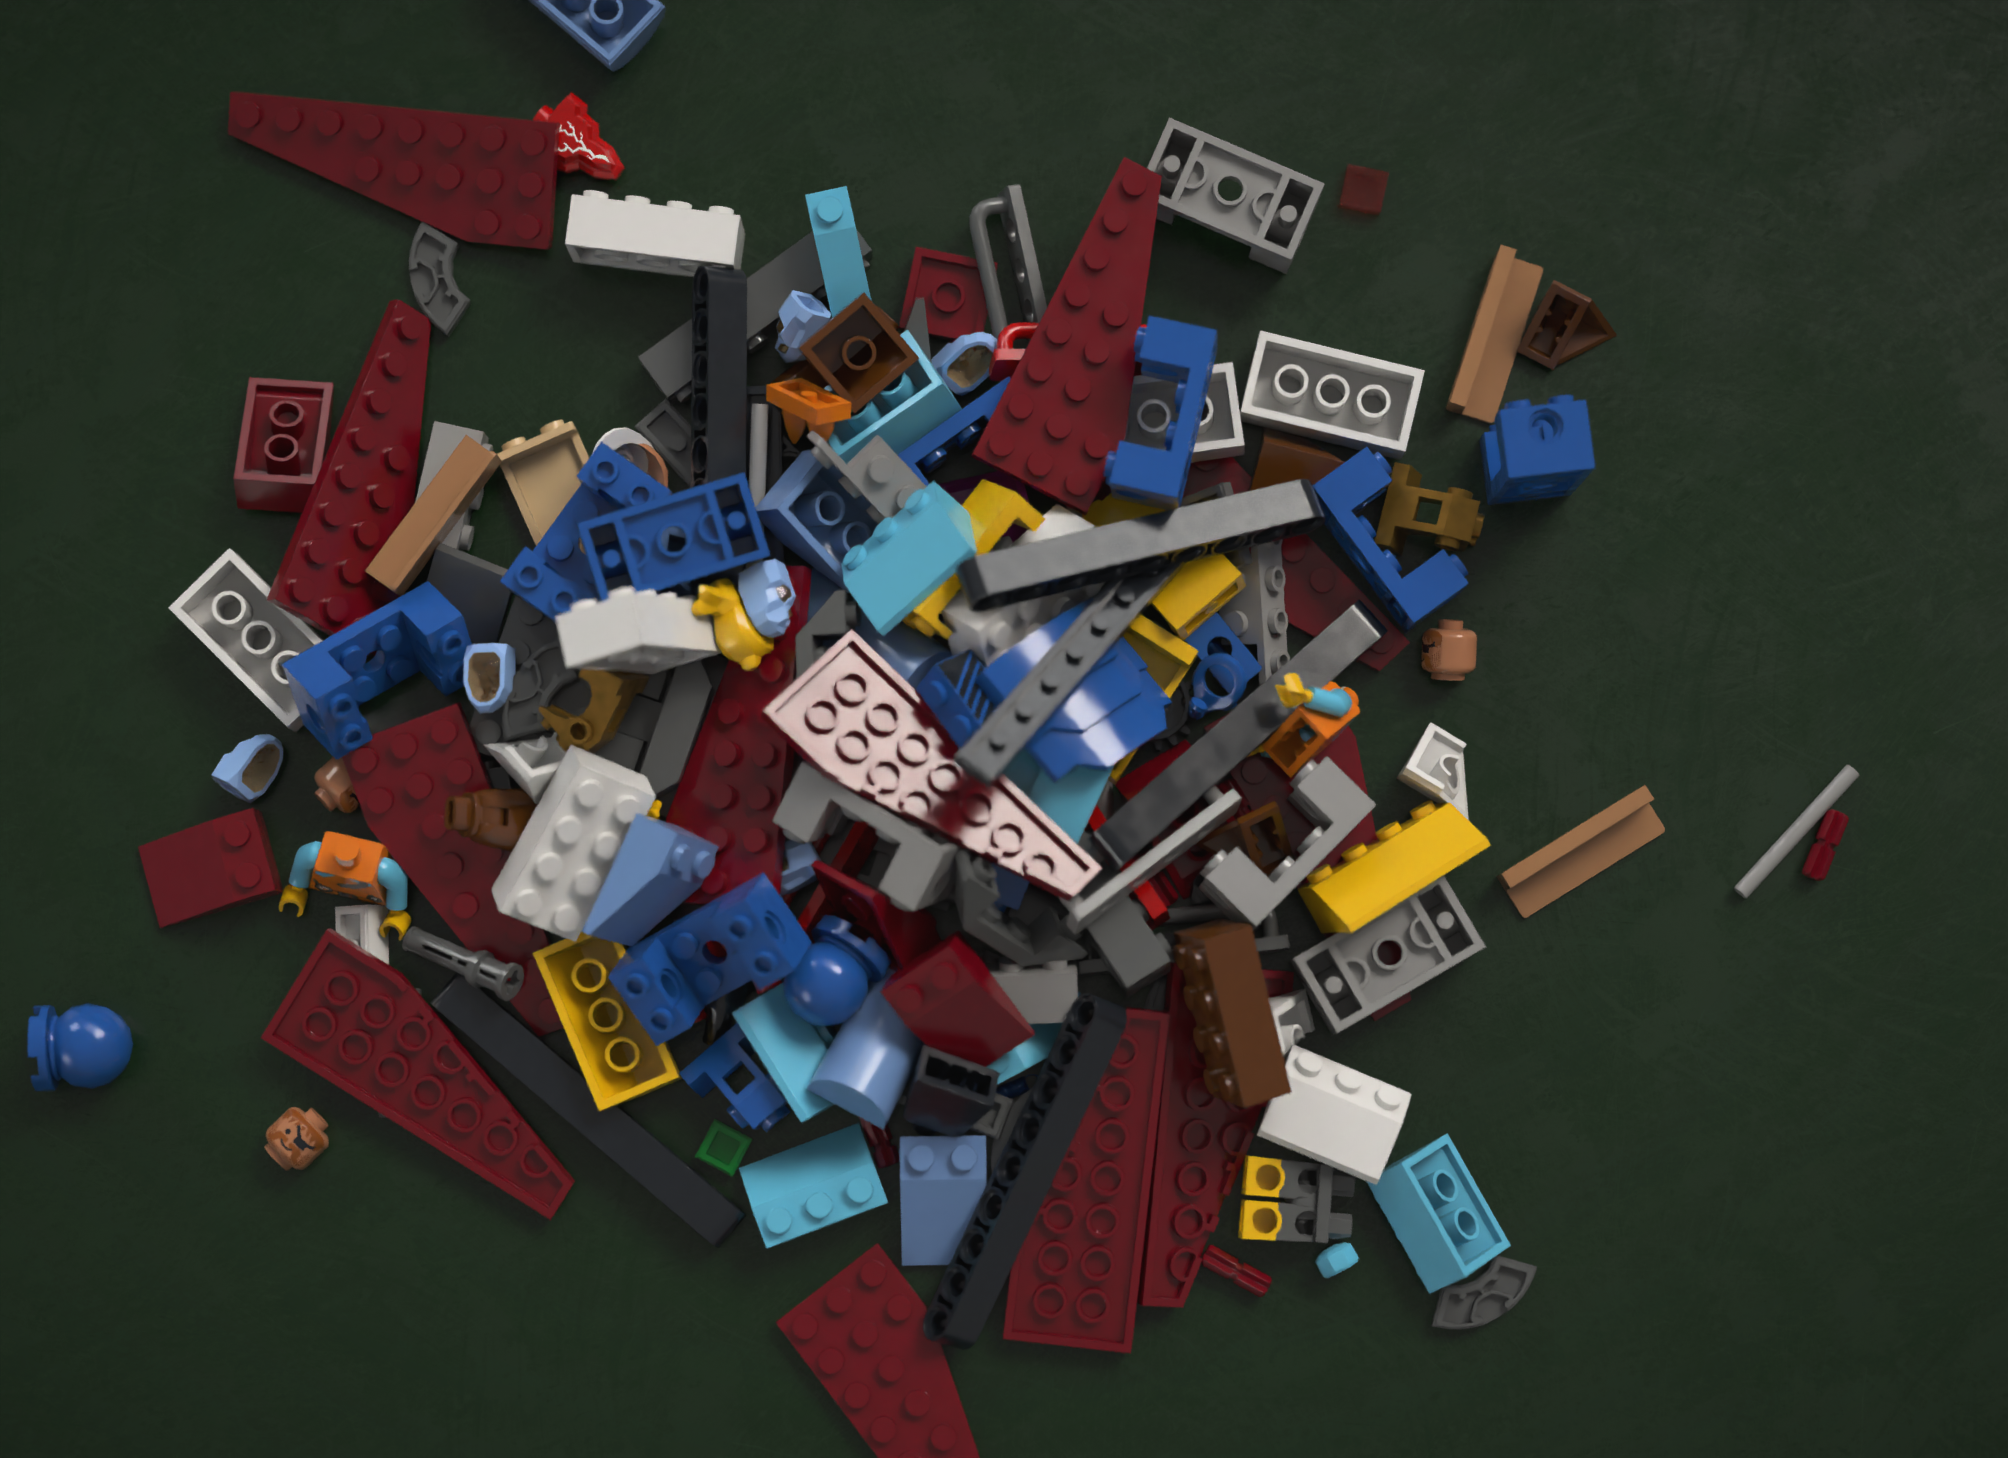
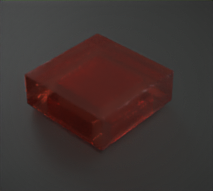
M1348 164L1339 207L1380 215L1389 172Z

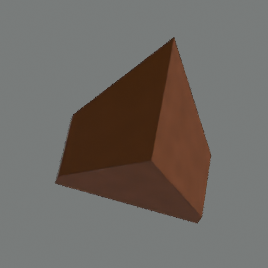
M1554 280L1544 295L1516 351L1554 370L1555 366L1618 335L1591 298Z
M1264 427L1249 491L1299 479H1309L1312 485H1314L1345 462L1304 437Z
M1275 801L1210 832L1195 844L1214 856L1221 850L1229 855L1237 847L1267 877L1288 856L1295 861L1281 813Z

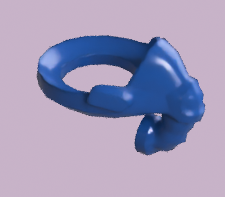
M1215 653L1205 657L1198 664L1191 681L1194 697L1189 702V716L1200 719L1207 713L1218 710L1228 711L1238 705L1237 702L1243 696L1247 687V676L1243 666L1236 658L1224 653ZM1222 665L1232 673L1234 687L1229 695L1217 696L1208 689L1205 682V674L1210 666Z

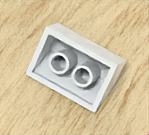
M1292 1045L1284 1061L1292 1093L1268 1101L1257 1135L1377 1185L1403 1124L1412 1094L1299 1046Z

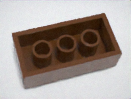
M1220 918L1174 932L1177 945L1173 946V955L1178 968L1183 970L1187 986L1183 988V996L1188 1009L1194 1013L1197 1027L1193 1029V1036L1198 1050L1204 1054L1207 1069H1204L1203 1077L1208 1091L1218 1099L1244 1108L1292 1093L1251 925Z

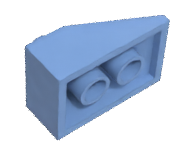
M805 450L800 453L755 507L761 522L781 543L840 588L849 592L844 585L841 563L852 547L864 544L874 535L878 524L865 511L871 504L862 495L855 500L840 485L838 480L843 476L834 465L827 470L810 453L811 450Z
M636 813L582 932L590 936L632 947L702 885L704 878L713 869L714 857L719 846L679 826Z
M986 1136L900 1137L902 1266L950 1264L986 1188Z

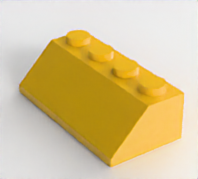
M1429 800L1410 811L1412 818L1400 825L1398 821H1395L1375 833L1378 839L1367 846L1364 843H1359L1341 854L1343 861L1332 868L1329 864H1326L1310 872L1306 876L1309 882L1297 890L1321 933H1352L1491 846L1489 841L1450 802L1434 804L1432 800Z
M581 932L576 942L566 938L534 952L533 955L598 1110L603 1111L681 1080L682 1077L679 1074L680 1072L667 1041L658 1046L655 1045L608 978V975L626 952L627 946Z

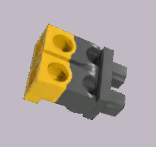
M1245 1156L1241 1194L1284 1198V1203L1241 1199L1238 1238L1328 1243L1329 1238L1351 1237L1352 1214L1331 1213L1330 1211L1332 1195L1354 1196L1355 1176L1341 1170H1333L1334 1167L1324 1164Z

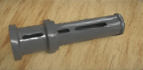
M415 926L411 927L403 938L402 947L404 951L465 976L469 985L475 988L486 987L496 992L497 997L505 1001L514 998L523 984L524 969L521 965L514 962L505 964L496 960L494 955L486 950L474 953Z

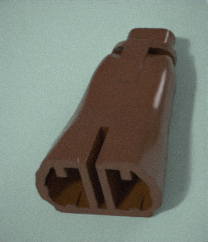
M522 788L484 789L474 793L464 792L461 797L451 795L447 798L445 804V827L447 830L458 831L461 837H469L480 845L512 852L539 803L536 804Z

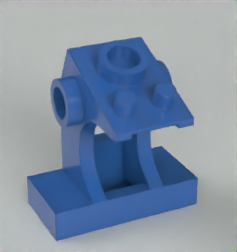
M737 1023L679 1074L701 1098L718 1086L732 1103L726 1110L742 1129L750 1124L753 1129L758 1130L762 1127L767 1133L781 1118L783 1119L791 1111L786 1107L788 1101L771 1074L765 1075L751 1058V1055L756 1051ZM744 1064L756 1079L740 1093L736 1094L725 1079Z

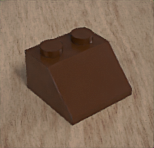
M865 293L859 294L797 347L839 397L852 402L851 411L854 414L919 359Z

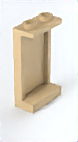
M563 420L553 421L540 429V435L527 441L525 437L510 440L501 446L503 451L497 453L502 461L500 466L536 546L580 487L581 483L576 476L589 459L588 453L572 421L565 424ZM580 541V550L585 554L582 542Z

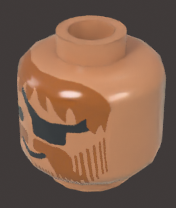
M1439 619L1438 627L1429 628L1423 633L1421 665L1424 670L1431 672V679L1462 681L1465 680V674H1469L1475 669L1477 635L1472 630L1463 629V620Z
M332 757L315 773L314 779L319 789L314 792V795L330 812L337 807L344 813H352L360 806L342 757L338 760Z
M290 1107L267 1129L266 1139L268 1143L264 1148L285 1170L288 1171L291 1167L304 1170L327 1149L329 1139L324 1130L329 1125L313 1108H310L305 1113L300 1108Z

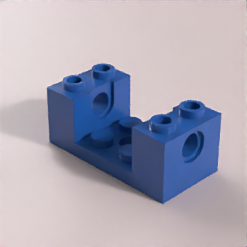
M1149 316L1146 328H1138L1133 352H1136L1135 361L1142 363L1141 375L1178 383L1174 404L1176 405L1175 413L1179 414L1178 422H1169L1164 444L1166 451L1120 440L1117 452L1109 451L1104 476L1106 477L1105 484L1110 485L1112 498L1164 510L1181 507L1218 350L1217 330Z
M1009 376L898 454L900 459L926 486L929 485V482L921 473L922 469L926 474H929L947 460L945 456L953 447L958 445L960 450H962L981 436L979 432L982 430V427L985 429L1011 379Z
M1560 395L1548 398V404L1531 406L1530 400H1518L1504 404L1505 409L1499 410L1494 417L1495 424L1489 426V432H1484L1479 439L1488 505L1570 496L1595 469L1586 400L1574 401L1573 395Z
M603 442L599 444L576 477L581 483L580 487L533 551L525 546L500 580L509 591L556 624L555 616L571 612L570 605L592 599L596 600L597 603L600 602L586 555L580 550L581 538L577 529V523L673 494L671 490Z
M1365 447L1314 484L1313 488L1326 517L1324 525L1406 634L1464 590L1469 584L1465 579L1468 571L1455 554L1448 556L1443 549L1403 579L1398 572L1402 568L1397 559L1388 549L1384 552L1380 550L1373 540L1377 536L1376 532L1363 515L1358 518L1355 516L1385 494L1386 487L1392 482L1389 476L1392 473V469L1386 459L1379 452L1372 454L1370 449Z
M745 473L577 523V529L600 602L609 600L608 593L614 590L632 587L635 593L646 590L657 591L770 556ZM677 527L685 533L686 545L681 551L669 552L662 546L661 535L667 528Z
M427 581L284 662L282 666L303 725L338 760L373 739L368 722L360 714L358 706L419 671L445 697L464 686V656L467 646L472 645L463 615ZM377 650L374 658L371 661L365 663L366 656L369 653Z
M763 872L629 947L608 975V978L655 1045L658 1046L691 1028L705 1005L753 980L760 990L795 971L812 942ZM714 940L722 943L727 950V956L717 957L711 954L708 950L707 942Z

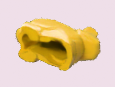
M728 578L717 579L709 586H699V599L693 603L692 613L695 616L711 614L714 617L715 642L725 657L737 662L746 671H753L758 668L761 663V657L772 652L774 649V639L760 634L748 616L740 592Z

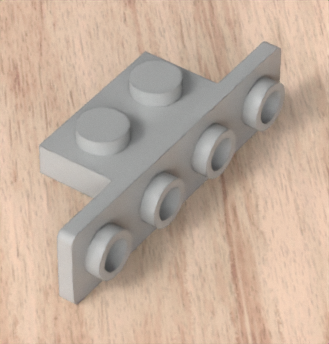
M812 430L807 435L809 440L815 445L810 453L827 470L834 465L843 476L838 480L840 485L855 500L862 495L871 504L865 511L877 524L887 517H894L904 508L907 499L912 493L918 489L924 490L927 487L878 435L847 464L816 432Z
M1283 539L1251 547L1253 564L1238 569L1243 576L1246 587L1219 609L1221 618L1243 644H1257L1258 663L1261 665V671L1259 672L1260 686L1290 660L1287 652L1286 636L1288 616L1284 603L1286 579L1282 568L1281 554ZM1221 638V645H1230L1226 639Z

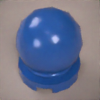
M824 915L820 922L814 926L811 933L816 943L809 946L795 971L786 975L783 980L784 995L792 1012L811 1025L829 1026L845 1023L862 1008L868 994L867 981L876 983L881 981L886 975L887 967L891 963L886 952L875 940L869 936L865 943L862 942L859 938L848 932L852 924L836 916Z
M87 1003L71 1007L59 1017L52 1005L33 1006L34 1015L36 1016L29 1017L28 1058L37 1057L39 1074L31 1075L34 1090L55 1091L61 1078L75 1087L93 1089L112 1083L127 1068L133 1049V1041L129 1026L119 1014L107 1007Z

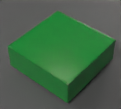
M715 1119L695 1157L733 1177L753 1138Z

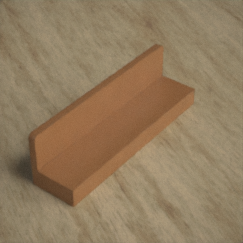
M1500 245L1495 254L1445 408L1446 410L1488 424H1492L1495 421L1494 417L1498 412L1517 353L1516 350L1520 344L1543 273L1542 267L1514 258L1517 250L1504 245Z
M465 435L365 571L398 596L404 595L433 556L435 549L444 541L499 467L502 461L498 454L492 450H487L468 435Z
M1646 785L1633 791L1496 876L1521 917H1529L1665 832L1664 825L1649 803L1654 798Z

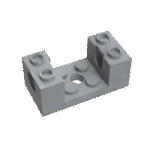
M1170 117L1147 169L1162 176L1156 219L1172 225L1176 215L1250 246L1251 251L1248 258L1287 274L1324 187V183ZM1233 180L1240 185L1242 195L1234 201L1224 200L1218 193V186L1223 181Z
M1328 757L1319 765L1311 760L1289 783L1294 788V791L1287 800L1316 827L1296 849L1302 855L1296 862L1288 856L1267 877L1236 847L1229 855L1221 850L1200 872L1205 879L1198 889L1231 921L1251 925L1253 930L1376 806Z
M802 761L772 820L784 828L783 833L788 838L805 844L816 841L818 838H823L825 834L832 836L842 833L849 818L860 822L865 820L877 828L876 833L884 840L894 844L901 843L878 888L890 896L892 904L906 911H916L947 899L955 884V854L961 849L969 854L971 853L970 851L822 777L807 761Z
M1443 875L1354 932L1336 933L1293 958L1289 963L1306 989L1307 994L1331 1035L1486 946ZM1383 941H1393L1400 947L1401 957L1395 965H1385L1378 959L1377 949Z

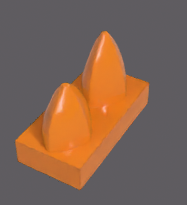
M803 378L767 384L766 401L782 409L784 425L792 444L798 442L806 426H808L809 433L813 430L827 443L834 430L835 422L851 419L852 402Z

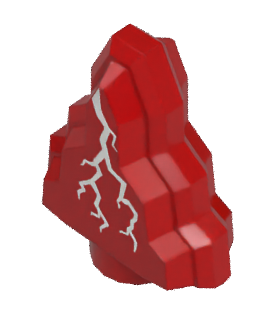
M571 92L565 97L555 110L544 105L537 112L533 120L560 122L557 170L566 174L581 170L591 177L598 179L617 180L625 169L614 148L600 138L599 124L587 115L588 105Z

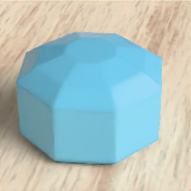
M1342 1242L1323 1250L1317 1256L1315 1263L1322 1276L1328 1279L1357 1263L1359 1258L1351 1243Z

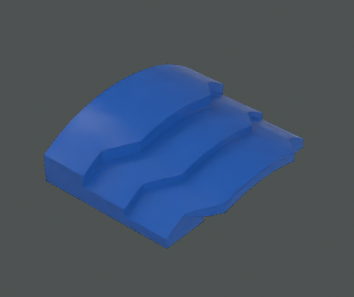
M1094 598L1084 601L1052 619L981 671L974 681L997 708ZM1123 636L1025 747L1054 783L1080 766L1106 771L1134 750L1163 733L1167 728L1164 709L1173 702L1146 671L1148 668L1147 664Z

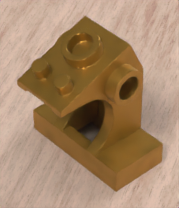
M1395 462L1391 475L1392 482L1387 490L1377 536L1375 537V543L1383 551L1388 549L1392 554L1402 556L1407 535H1422L1436 538L1434 545L1449 551H1464L1468 545L1475 546L1476 540L1481 533L1485 515L1478 513L1480 501L1472 499L1473 493L1455 487H1449L1447 493L1419 488L1422 475L1411 465ZM1420 502L1442 505L1437 525L1416 521Z
M581 669L578 676L589 682L592 692L590 704L585 712L576 716L555 704H552L550 707L540 706L538 710L544 717L541 725L546 730L552 727L557 732L556 740L565 752L568 751L570 745L594 754L614 739L635 694L643 692L650 677L639 673Z

